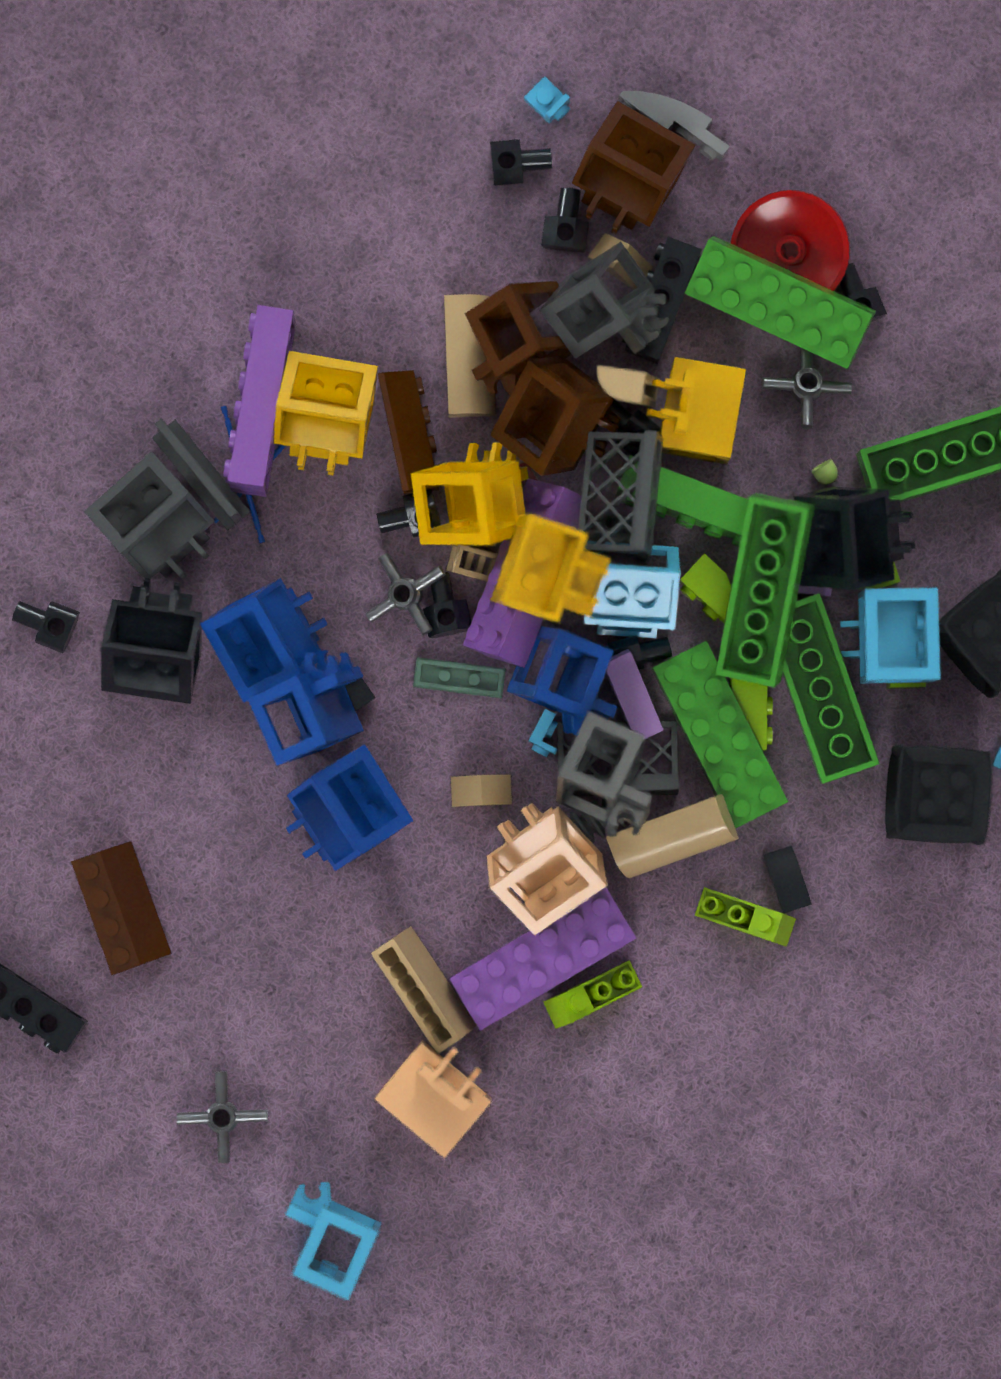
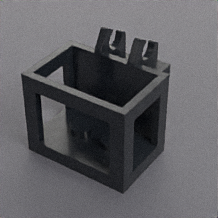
M830 487L793 496L794 501L815 505L800 586L857 590L895 580L893 561L904 559L903 553H910L911 549L915 548V542L900 541L899 523H908L909 519H913V512L901 511L900 499H889V490Z
M145 578L144 586H133L129 602L112 599L101 644V691L191 704L201 660L202 628L200 623L202 622V612L190 611L192 595L181 593V583H174V590H171L170 595L151 592V579Z

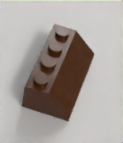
M414 370L378 373L404 496L413 494L411 473L436 466L432 458V453H437L434 435L428 436L426 424L431 423L428 406L421 407L419 395L425 394L421 377L415 378ZM426 485V490L432 489V491L439 490V486Z
M132 841L71 861L111 975L172 954Z

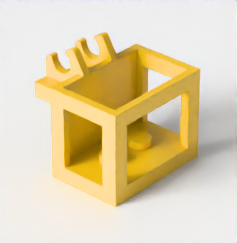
M294 351L288 352L276 403L274 444L290 446L289 456L298 457V470L305 469L307 456L328 459L327 475H334L336 464L348 466L350 457L363 458L375 401L378 366Z
M674 357L669 379L666 378L665 381L653 379L652 386L667 390L664 408H660V411L647 410V416L662 419L660 436L663 438L662 454L728 464L732 454L746 369Z
M469 443L466 461H449L411 473L420 544L492 545L512 538L519 515L525 514L521 481L528 479L527 467H519L516 455L507 450L506 460L502 461L500 452L503 445L501 443H493L491 451L484 450L483 460L479 461L477 457L479 444ZM426 485H444L449 523L431 528Z
M520 514L490 601L555 622H559L563 608L591 617L594 605L597 606L599 601L596 599L601 580L603 576H607L609 571L607 567L610 558L584 550L588 537L587 533L533 514Z

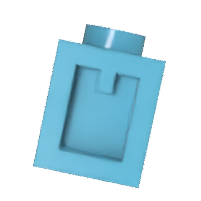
M545 76L524 97V100L549 124L554 119L560 121L570 110V107L567 106L570 103V96L563 94Z
M547 709L544 710L528 741L533 744L531 750L544 757H547L549 753L555 755L558 750L542 741L544 736L549 739L551 738L558 722L553 720L556 714Z

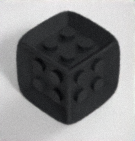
M1001 569L996 573L995 577L977 587L939 620V645L965 677L987 698H994L1001 691Z
M893 746L889 760L886 788V838L935 843L985 844L991 810V752L941 746Z

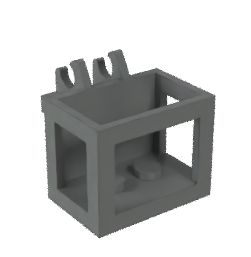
M621 242L566 276L540 309L575 359L619 332L635 354L642 350L647 343L657 338L661 333L660 329L669 322L668 317H656L658 308L654 305H664L666 303V296L664 294H653L656 289ZM615 260L619 261L637 286L636 289L618 300L601 279L603 273ZM591 291H594V293L597 295V297H598V298L600 299V301L603 303V305L605 306L604 309L601 307V305H600V304L598 303V301L595 299V297L593 296V294L591 293Z
M152 451L84 511L144 579H151L158 572L167 578L175 571L183 580L187 575L177 565L194 549L204 559L209 556L201 546L210 539L204 531L215 521Z
M588 711L558 774L556 802L607 824V834L609 837L617 836L615 828L618 827V822L622 820L629 821L632 824L633 835L639 834L649 815L652 796L631 787V784L641 765L645 736ZM592 755L617 765L608 784L583 774ZM579 786L608 799L606 809L574 796L576 787Z

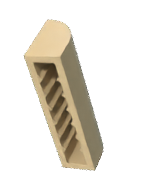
M475 294L444 295L449 418L496 416V395L490 394L484 381H477L472 372V369L487 359L465 316L466 312L490 296Z
M598 366L599 382L609 395L634 405L655 408L658 387L652 386L653 379L660 380V378L644 372Z
M723 794L646 821L637 835L632 834L633 827L617 832V836H606L613 858L620 871L627 878H633L739 839Z
M412 926L371 953L437 1054L462 1039L477 1027L475 1021Z

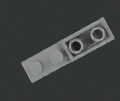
M622 91L619 95L618 101L669 130L672 127L677 129L675 131L676 134L701 147L699 151L708 159L714 160L717 158L721 161L727 154L730 146L708 131L712 119L701 111L678 100L655 93Z

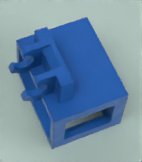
M281 578L226 605L200 623L243 703L247 702L250 697L303 674L305 654L315 653L314 664H316L317 652L321 650L317 644L320 638L316 631L328 625L325 618L309 625L299 606L313 599L310 591L296 597L291 587L287 589Z
M541 626L525 668L516 665L506 692L562 713L564 733H573L577 736L588 711L609 720V717L614 718L618 706L596 698L614 651L564 630ZM542 641L549 644L535 684L524 683L539 642ZM564 655L568 657L556 691L553 693L549 691L561 657Z
M319 650L317 652L316 666L314 664L315 653H307L304 656V674L297 675L248 698L276 766L315 754L364 731L345 688L346 685L363 678V674L359 666H353L348 653H340L341 661L338 664L335 656L327 657L328 650ZM287 701L301 733L299 737L301 742L284 749L266 708L268 705Z
M365 744L314 774L287 794L295 808L292 813L297 821L287 826L286 830L290 834L304 826L315 843L314 846L302 853L304 858L307 859L318 852L322 860H328L335 871L387 840L414 821Z

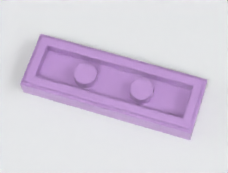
M627 649L612 656L606 670V675L629 729L644 735V739L663 731L631 651Z

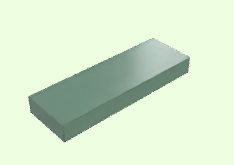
M417 657L413 687L502 699L506 669Z

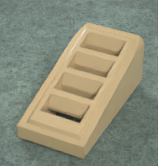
M452 545L446 571L488 582L489 574L493 569L498 553L469 545ZM463 551H465L467 554L463 568H459ZM474 554H477L479 557L475 572L470 571ZM486 557L491 560L487 575H484L482 572Z

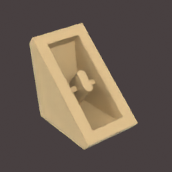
M604 233L588 256L589 259L593 260L621 242L645 276H647L649 270L653 269V266L630 244L607 233ZM618 260L610 264L606 270L631 289L637 288Z
M511 774L451 777L452 807L511 805Z

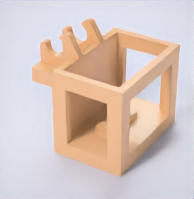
M531 803L521 809V812L530 824L529 826L519 831L510 820L497 826L505 839V844L487 855L490 889L536 935L605 888L607 881L602 853L559 806L555 809L551 807L544 813H541ZM510 887L524 900L525 905L509 889Z
M422 1040L378 1092L375 1100L445 1158L489 1106L492 1098L473 1083L482 1071L480 1068L477 1067L469 1077H466L450 1063L451 1059L458 1052L455 1047L444 1058Z

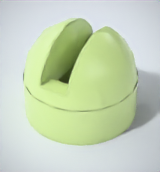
M832 459L819 464L811 471L816 480L821 484L833 483L838 476L837 467Z

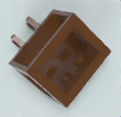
M617 101L588 145L572 181V184L585 191L581 200L582 203L589 206L585 217L590 220L597 208L616 218L611 230L614 234H617L622 225L633 231L638 221L650 227L676 186L696 145Z
M557 281L508 284L465 313L487 359L472 369V372L477 381H484L490 394L498 393L497 383L500 380L505 391L511 395L530 359L554 356L567 358L572 355L559 336L541 337L530 315L533 310L547 302L559 286ZM546 350H554L548 355L545 353Z
M554 356L530 359L490 436L539 475L546 476L574 471L585 450L587 451L588 432H596L598 426L611 432H616L621 418L610 410L615 399L600 384L565 357ZM517 439H528L542 451L540 457ZM596 440L595 453L600 458L603 457L604 449L608 444L605 440Z

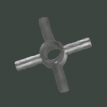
M801 348V370L792 379L762 377V389L791 391L793 398L801 403V428L811 429L813 428V401L821 393L851 394L852 382L823 381L820 372L813 368V353ZM807 382L812 385L813 389H806L801 383Z
M389 553L380 556L378 559L392 584L388 590L389 598L366 612L368 620L373 623L394 608L408 610L421 634H428L433 629L419 606L423 598L422 590L446 575L445 571L438 565L417 580L403 578ZM407 586L410 590V597L404 602L401 598V591Z
M227 1071L215 1072L216 1102L209 1107L207 1112L177 1113V1125L208 1124L210 1129L217 1133L218 1163H230L229 1132L238 1123L268 1122V1109L237 1110L232 1103L228 1102ZM218 1109H225L229 1112L231 1117L229 1124L220 1125L215 1121L214 1115Z

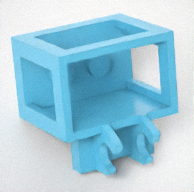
M588 541L589 544H595L596 542H598V541ZM616 543L617 545H630L628 543ZM652 545L651 555L666 556L667 568L608 564V574L603 576L596 595V599L599 600L597 606L594 605L591 617L584 615V624L597 625L598 635L627 637L637 635V637L656 639L657 629L675 630L680 579L679 547Z
M938 588L864 589L858 593V620L840 621V627L859 629V650L841 651L842 658H859L860 684L932 683L940 680Z
M321 1182L319 1186L321 1196L317 1199L308 1198L304 1191L305 1184H300L285 1215L313 1229L292 1275L349 1300L378 1235L381 1222L332 1201L329 1182ZM328 1223L361 1238L346 1273L338 1270L339 1267L334 1263L323 1259L320 1262L313 1258Z

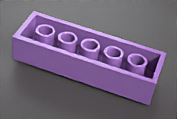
M257 305L256 313H251L248 331H250L252 340L251 343L246 342L243 360H246L245 366H247L246 372L241 371L238 389H241L240 395H242V399L235 402L233 418L236 419L235 424H237V428L230 432L228 447L231 448L230 453H232L231 460L226 459L223 477H226L225 482L229 484L231 492L267 497L276 446L274 444L276 403L288 352L292 351L296 327L293 310Z
M528 478L525 487L522 489L525 514H533L578 530L582 495L562 486ZM510 538L504 540L499 548L497 559L489 574L483 595L478 602L472 623L467 630L463 646L488 657L525 668L543 619L490 601L511 541Z
M605 887L538 934L534 935L530 930L451 976L449 979L481 1031L635 940L636 937L607 887Z

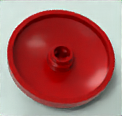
M801 190L777 191L755 201L739 218L731 239V244L832 291L843 280L850 260L849 234L839 213L821 197Z

